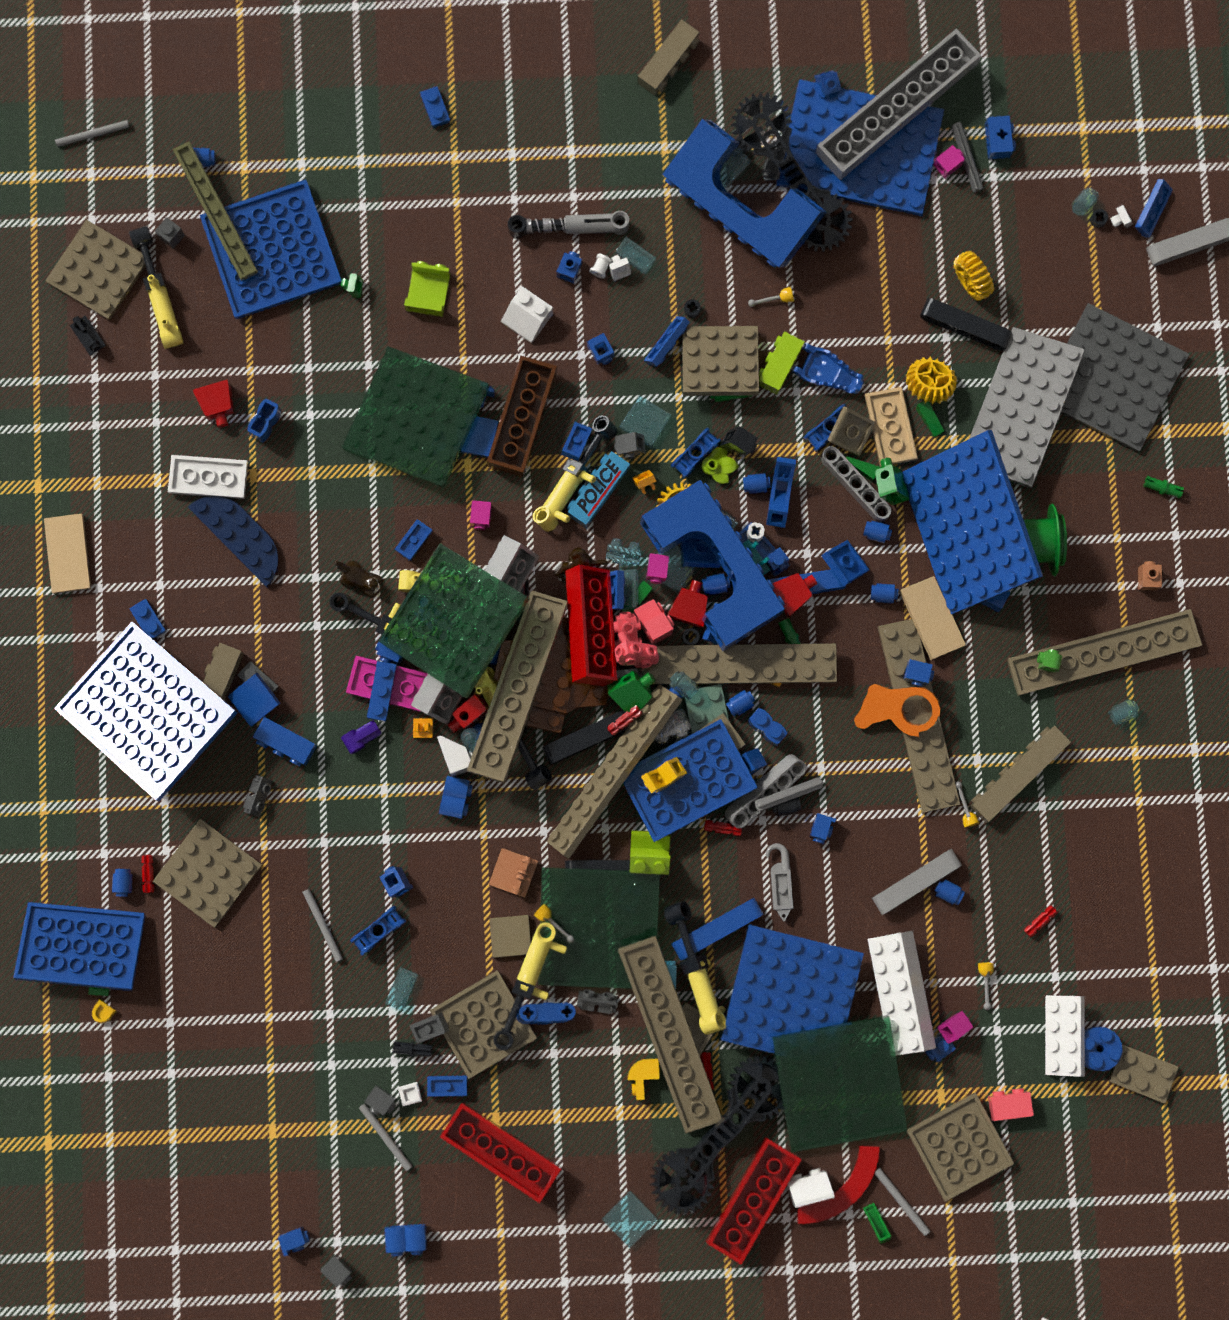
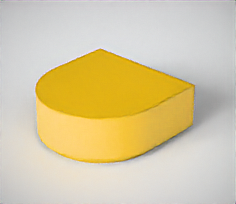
M99 999L92 1010V1017L98 1023H106L117 1010Z

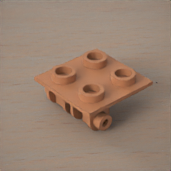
M502 848L489 885L525 898L538 861Z

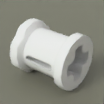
M597 254V260L589 271L594 276L604 279L607 267L612 263V260L605 255Z
M756 522L749 525L747 538L751 542H760L765 531L763 525ZM753 529L755 531L759 530L758 536L756 534L752 535Z

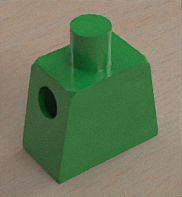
M891 458L880 460L882 468L875 471L880 498L891 505L910 500L902 471L892 464Z
M631 671L617 679V681L607 685L608 695L625 712H630V709L634 706H638L641 710L652 698V691L649 686L656 680L650 672L640 677L635 671Z

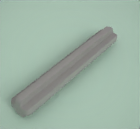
M814 778L755 801V808L758 811H762L816 791L823 787V781L820 778Z

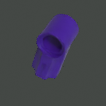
M372 720L357 730L354 729L344 734L341 740L350 755L364 748L365 744L382 735L375 721Z

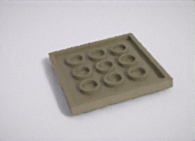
M86 220L45 281L47 284L110 321L146 265L140 251Z
M758 326L687 327L683 334V396L759 395Z
M200 819L153 882L216 928L263 865Z
M498 970L430 1010L432 1016L443 1013L450 1029L443 1035L468 1079L537 1039L530 1025L521 1024L516 1018L511 1030L514 1036L512 1046L507 1050H499L494 1045V1036L498 1030L505 1027L515 1001ZM502 1034L498 1037V1041L501 1044H507L509 1037Z
M975 1092L906 1129L945 1202L1014 1164Z

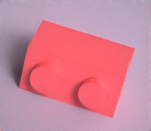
M1024 1088L1012 1089V1093L1005 1094L1004 1091H995L993 1096H988L990 1116L993 1121L1033 1116L1030 1092L1024 1091Z

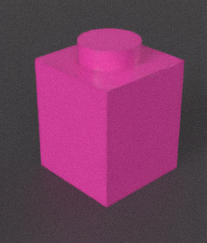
M952 145L935 159L933 166L944 178H947L962 166L965 160L961 150L956 149Z
M472 500L470 525L475 530L490 528L491 502Z
M650 553L646 580H650L654 584H661L666 581L669 556Z
M963 1011L951 1016L937 1027L948 1044L959 1039L973 1028L969 1018Z

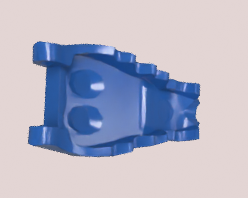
M804 343L802 349L809 354L802 369L798 366L793 367L792 372L808 383L841 389L851 394H856L860 391L864 381L862 374L851 370L844 361L839 360L837 355L831 351Z

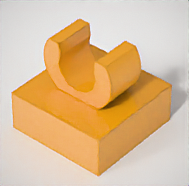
M650 470L632 477L634 484L643 494H646L645 487L647 485H650L651 489L655 490L653 483L656 482V479Z
M413 718V738H433V718Z

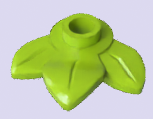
M721 447L714 449L710 456L702 461L701 466L703 472L711 475L717 483L727 484L729 483L728 474L738 468V463L731 457H727L728 451ZM709 463H712L714 465V468H711L709 466Z

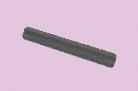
M961 122L954 123L952 130L958 148L964 155L965 160L963 163L972 191L974 193L980 192L983 189V185Z

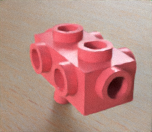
M621 612L619 615H616L615 622H613L614 633L617 635L615 648L622 643L618 634L623 631L630 641L642 643L641 637L638 638L637 632L641 630L640 619H636L635 614H631V612Z
M624 631L618 634L622 643L615 648V656L620 665L649 668L652 664L656 665L658 663L659 655L656 645L630 641Z

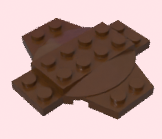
M564 617L525 725L557 734L561 733L566 714L575 708L605 706L608 698L607 685L596 686L572 682L568 618ZM513 640L501 642L493 680L499 682Z

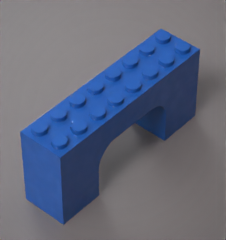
M702 119L662 174L666 177L665 181L673 187L677 186L680 188V193L686 198L691 197L695 200L694 204L698 208L709 211V216L715 221L720 220L724 223L723 227L727 231L738 234V239L746 245L749 243L753 246L752 250L759 256L764 255L768 258L767 262L775 268L777 266H787L827 211L799 189H790L772 214L767 217L757 215L723 187L720 178L723 165L736 149L739 142L713 121Z
M699 480L642 515L640 525L660 555L688 539H698L709 546L732 582L733 595L706 612L702 620L721 650L725 651L779 617L784 611L783 606L785 604L782 598L776 596L773 592L774 586L770 580H766L762 575L764 571L758 563H754L752 559L753 554L748 547L745 548L741 543L743 541L738 531L734 532L732 529L730 518L727 515L724 516L720 509L722 507L718 500H713L711 497L709 486Z

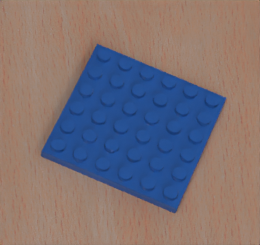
M306 180L224 207L258 271L257 274L241 281L207 214L200 215L235 319L341 284L335 260Z
M749 925L726 1015V1028L722 1031L721 1041L836 1069L864 953Z

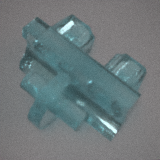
M613 538L607 546L606 559H611L612 563L619 564L618 570H622L623 565H639L641 557L640 544L630 542L629 548L621 547V539Z

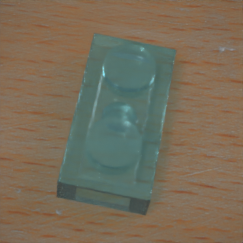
M627 237L615 250V254L619 255L622 259L627 258L629 264L644 274L648 272L656 261L655 256Z
M400 967L385 1004L404 1011L419 974Z

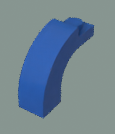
M777 457L766 525L785 528L796 465L795 459Z

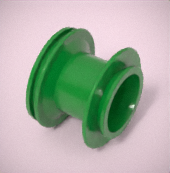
M1051 504L1048 508L1047 518L1023 520L1038 563H1048L1050 573L1055 577L1059 572V567L1064 566L1066 562L1067 532L1063 514H1058L1056 506Z

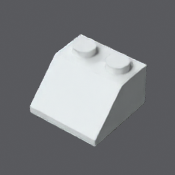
M522 286L510 302L501 323L532 343L553 315V307Z
M438 736L437 738L451 776L455 777L468 772L467 768L473 754L472 751L468 752L466 747L443 736Z
M820 1168L810 1170L809 1175L802 1176L801 1173L792 1175L791 1180L787 1184L792 1204L796 1208L834 1197L826 1171H821Z

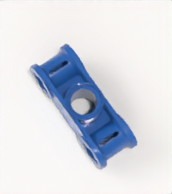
M845 403L803 437L812 444L815 452L828 443L827 440L832 431L827 430L826 425L830 424L834 427L843 406L846 407Z
M708 427L671 464V467L676 468L684 479L722 441L711 434ZM698 450L701 455L695 457L691 454V451Z
M393 906L365 930L355 935L350 942L357 946L361 951L360 955L363 956L391 932L401 927L407 920L402 919L396 911V906ZM382 926L384 929L383 934L375 936L373 934L374 927Z
M546 1002L526 1004L520 1008L517 1020L521 1024L545 1025L565 1023L574 1018L576 1010L570 1003ZM565 1010V1012H568V1015L565 1016L561 1011ZM524 1011L530 1013V1016L528 1018L526 1015H523Z

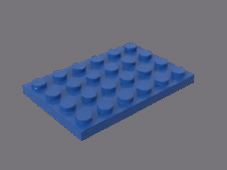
M721 719L638 762L623 782L654 842L758 788ZM677 757L687 774L660 792L651 793L645 786L641 776L657 769L666 761Z
M28 902L13 978L22 981L133 991L146 915L145 913Z

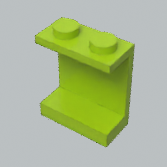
M423 261L412 262L413 271L408 298H405V310L443 317L450 279L449 268L442 264L432 266Z
M631 831L630 873L669 875L670 835L654 842L648 831Z

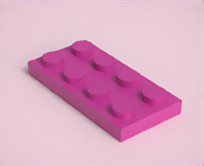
M360 656L355 657L346 690L347 694L370 699L377 665L376 660ZM397 666L390 704L421 712L411 706L428 673Z

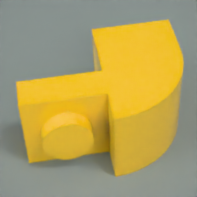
M675 757L666 761L657 769L645 773L641 778L651 793H658L678 781L687 772L679 759Z
M658 1058L639 1060L630 1068L628 1080H635L636 1084H632V1096H636V1100H644V1080L659 1079Z

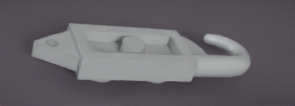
M775 843L767 848L766 857H769L770 852L774 849L781 852L782 862L775 864L771 868L770 873L773 910H776L782 921L785 922L790 910L793 909L789 853L784 845Z

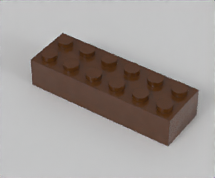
M520 356L488 456V467L521 477L525 476L557 375V366Z

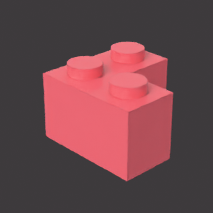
M653 599L634 610L633 613L636 619H640L641 627L651 645H655L672 635L674 623L669 615L665 616L664 609L659 602L656 603Z

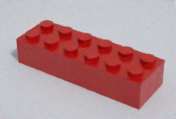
M577 565L566 571L572 682L605 686L617 681L610 570Z
M464 1102L461 1103L440 1135V1138L538 1203L541 1202L562 1167Z
M765 1137L708 1236L706 1243L742 1265L802 1159Z

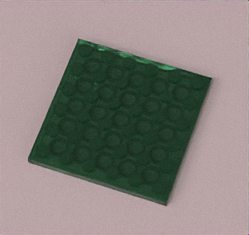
M388 346L342 448L444 488L490 385Z
M440 543L378 641L463 697L468 698L530 598Z
M542 867L541 906L545 904L549 907L551 918L568 935H572L574 941L568 943L566 937L555 928L556 933L553 942L566 946L567 950L565 954L552 949L549 950L538 978V985L632 989L618 950L633 943L654 936L657 937L660 874L630 873V870ZM543 927L540 930V934L545 938L549 937L552 933L549 927Z
M888 1015L772 1037L792 1153L907 1131L891 1022Z

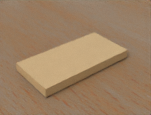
M902 387L865 394L869 419L876 422L872 432L880 467V460L884 458H891L893 465L918 460Z
M83 514L44 518L52 593L57 594L91 589Z
M934 576L899 591L930 660L966 645L949 608L946 606L945 598Z

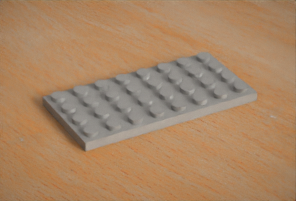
M1013 327L1011 330L1012 335L1006 349L1002 353L970 438L987 430H992L1010 482L1032 488L1085 349Z

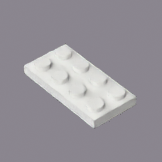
M171 455L168 493L245 499L248 461Z
M1046 996V1075L1085 1076V996Z

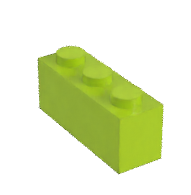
M785 331L782 337L778 335L773 345L776 347L774 352H769L765 360L768 364L765 369L761 368L759 371V386L778 395L805 341Z

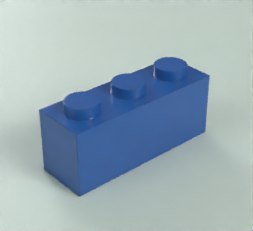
M266 717L262 719L253 736L257 740L256 744L265 749L267 746L273 748V753L282 758L284 755L290 757L289 762L299 767L301 764L307 765L317 747L316 744Z

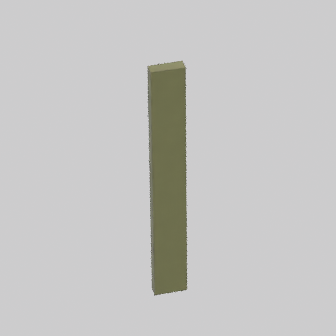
M187 142L172 149L241 281L257 274L258 271L191 143Z

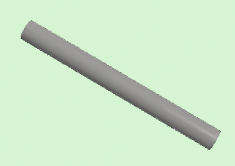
M126 120L56 139L55 142L57 147L129 128V124Z
M310 889L303 891L302 893L335 961L342 960L343 957Z
M364 1103L359 1107L361 1112L406 1171L412 1167L410 1162Z
M878 1168L874 1174L924 1236L930 1232L928 1227L881 1168Z

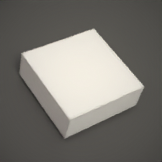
M418 1082L398 1087L403 1106L422 1101Z

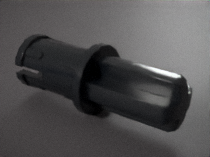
M394 1041L393 1054L410 1055V1057H413V1055L430 1057L432 1055L431 1045L415 1044L414 1041L411 1043Z

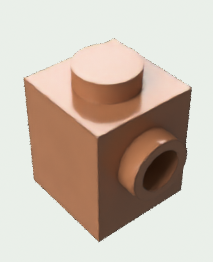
M1153 561L1144 562V564L1138 567V590L1157 591L1162 588V565H1156V562Z

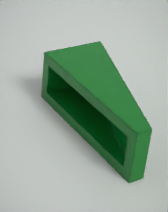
M922 401L917 404L915 409L933 437L935 438L943 433L944 429L929 401L926 403Z
M846 456V459L856 470L871 482L876 478L875 471L882 468Z
M643 581L624 604V608L621 611L633 614L634 610L641 605L653 588Z
M872 1203L864 1207L863 1210L880 1245L891 1240V1235L875 1204Z

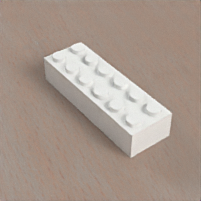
M913 931L868 939L890 1055L909 1054L936 1048Z

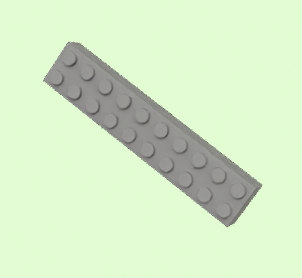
M956 28L818 144L816 155L840 180L843 179L977 66L981 54Z
M505 535L503 536L485 571L480 576L474 591L470 594L469 600L461 611L457 622L452 627L446 642L442 645V649L433 662L428 675L424 678L423 684L415 695L411 706L448 725L452 713L460 703L490 645L535 566L539 555L523 544Z

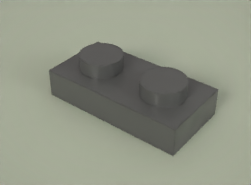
M251 661L238 674L246 682L250 677L258 673L273 694L279 688Z
M442 1012L410 1025L417 1044L450 1030Z

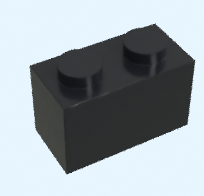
M737 426L727 431L719 447L739 458L754 452L757 447L756 441L758 437Z

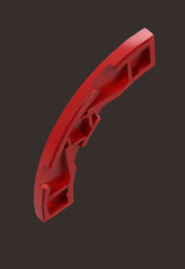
M859 1146L857 1161L848 1180L834 1192L833 1198L798 1207L797 1224H809L830 1219L853 1205L864 1193L873 1178L880 1147Z

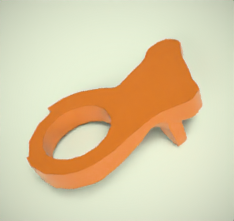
M873 684L869 686L868 693L859 713L854 718L856 727L865 729L873 723L891 719L903 733L919 737L920 732L928 730L936 723L940 716L941 708L935 694L924 687L889 689V687ZM915 695L926 698L932 707L930 720L920 725L909 722L903 713V705L906 699Z

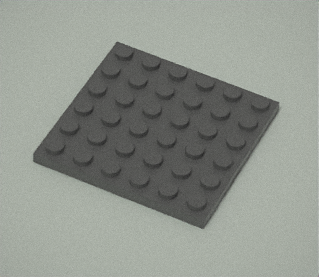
M1088 303L1067 344L1085 349V353L1061 414L1138 453L1189 354Z

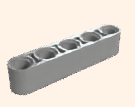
M1229 218L1148 246L1146 250L1152 265L1158 266L1229 241Z
M827 447L821 457L823 465L876 522H885L891 514L889 504L880 498L879 493L836 447ZM832 453L835 456V460H828L826 454ZM845 467L848 473L841 474L838 468ZM858 481L861 487L854 488L851 482ZM871 495L874 501L867 502L864 496ZM877 509H884L886 516H879Z
M795 755L786 756L756 782L757 789L738 798L727 808L725 818L736 828H743L762 812L755 808V801L788 789L805 773L806 764Z
M950 849L874 896L872 900L883 915L956 870L962 864L954 851Z

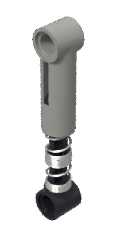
M616 211L613 214L565 215L564 219L559 218L557 220L553 218L531 220L521 215H513L508 220L509 234L517 239L522 238L528 233H541L542 231L544 233L564 231L566 234L614 232L621 235L629 229V216L624 211ZM617 220L624 221V224L619 226L615 222ZM520 224L522 227L516 230L513 228V225Z

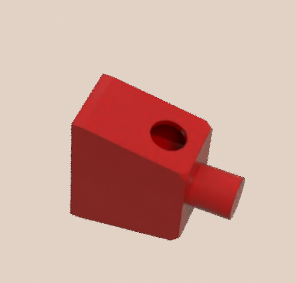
M224 380L193 389V393L207 420H215L218 428L226 427L228 425L226 416L234 413L229 381Z
M796 573L772 583L774 586L773 592L784 601V613L787 618H790L812 598L813 595L809 589L817 585L813 575L802 579Z
M692 580L689 590L681 588L667 616L669 615L671 619L702 628L704 626L702 618L706 613L708 596L700 594L703 583Z
M474 694L452 713L455 719L448 724V727L453 733H456L461 728H471L487 715L489 710L487 702L481 695ZM466 713L469 715L467 720L465 719Z

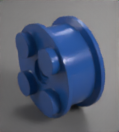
M1105 1027L1086 1029L1085 1067L1091 1070L1105 1071L1116 1066L1122 1056V1043L1118 1035Z

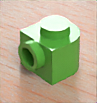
M1052 649L1039 652L1037 657L1038 669L1059 672L1062 655L1059 654V651Z

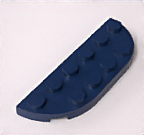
M219 496L201 498L188 506L266 588L271 585L278 571L279 555L277 547L271 537L241 506L228 498Z

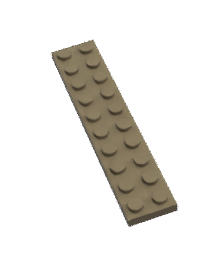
M531 590L468 765V772L505 783L565 615L568 601Z
M1189 609L1008 658L1007 663L1017 696L1197 648L1202 646L1192 611ZM1048 649L1059 651V654L1062 655L1060 671L1050 672L1038 669L1037 657L1039 652H1045Z
M909 619L878 626L892 689L915 687L911 685L912 682L903 680L907 662L912 659L926 663L921 639L913 620ZM931 681L926 686L923 685L924 688L933 692ZM915 695L906 699L903 705V713L909 722L920 725L930 720L932 707L926 698ZM938 717L936 723L931 728L920 732L919 737L903 733L921 813L960 805L940 718Z
M836 644L733 645L725 651H722L719 645L657 646L658 663L656 665L652 664L649 668H644V675L650 672L656 680L651 685L837 683Z
M660 684L652 691V698L641 709L642 715L637 719L634 718V721L629 724L628 729L618 739L614 748L607 754L604 762L597 768L591 780L584 786L581 794L574 800L571 808L562 817L561 822L551 832L546 842L568 859L681 703L682 699Z
M654 936L619 948V954L685 1133L717 1123L722 1118L657 937Z

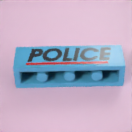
M612 451L609 455L605 454L600 461V464H602L598 470L594 469L591 475L596 477V481L594 483L589 482L587 485L584 484L578 491L579 497L576 501L573 499L567 507L568 516L585 528L589 526L630 469V463Z

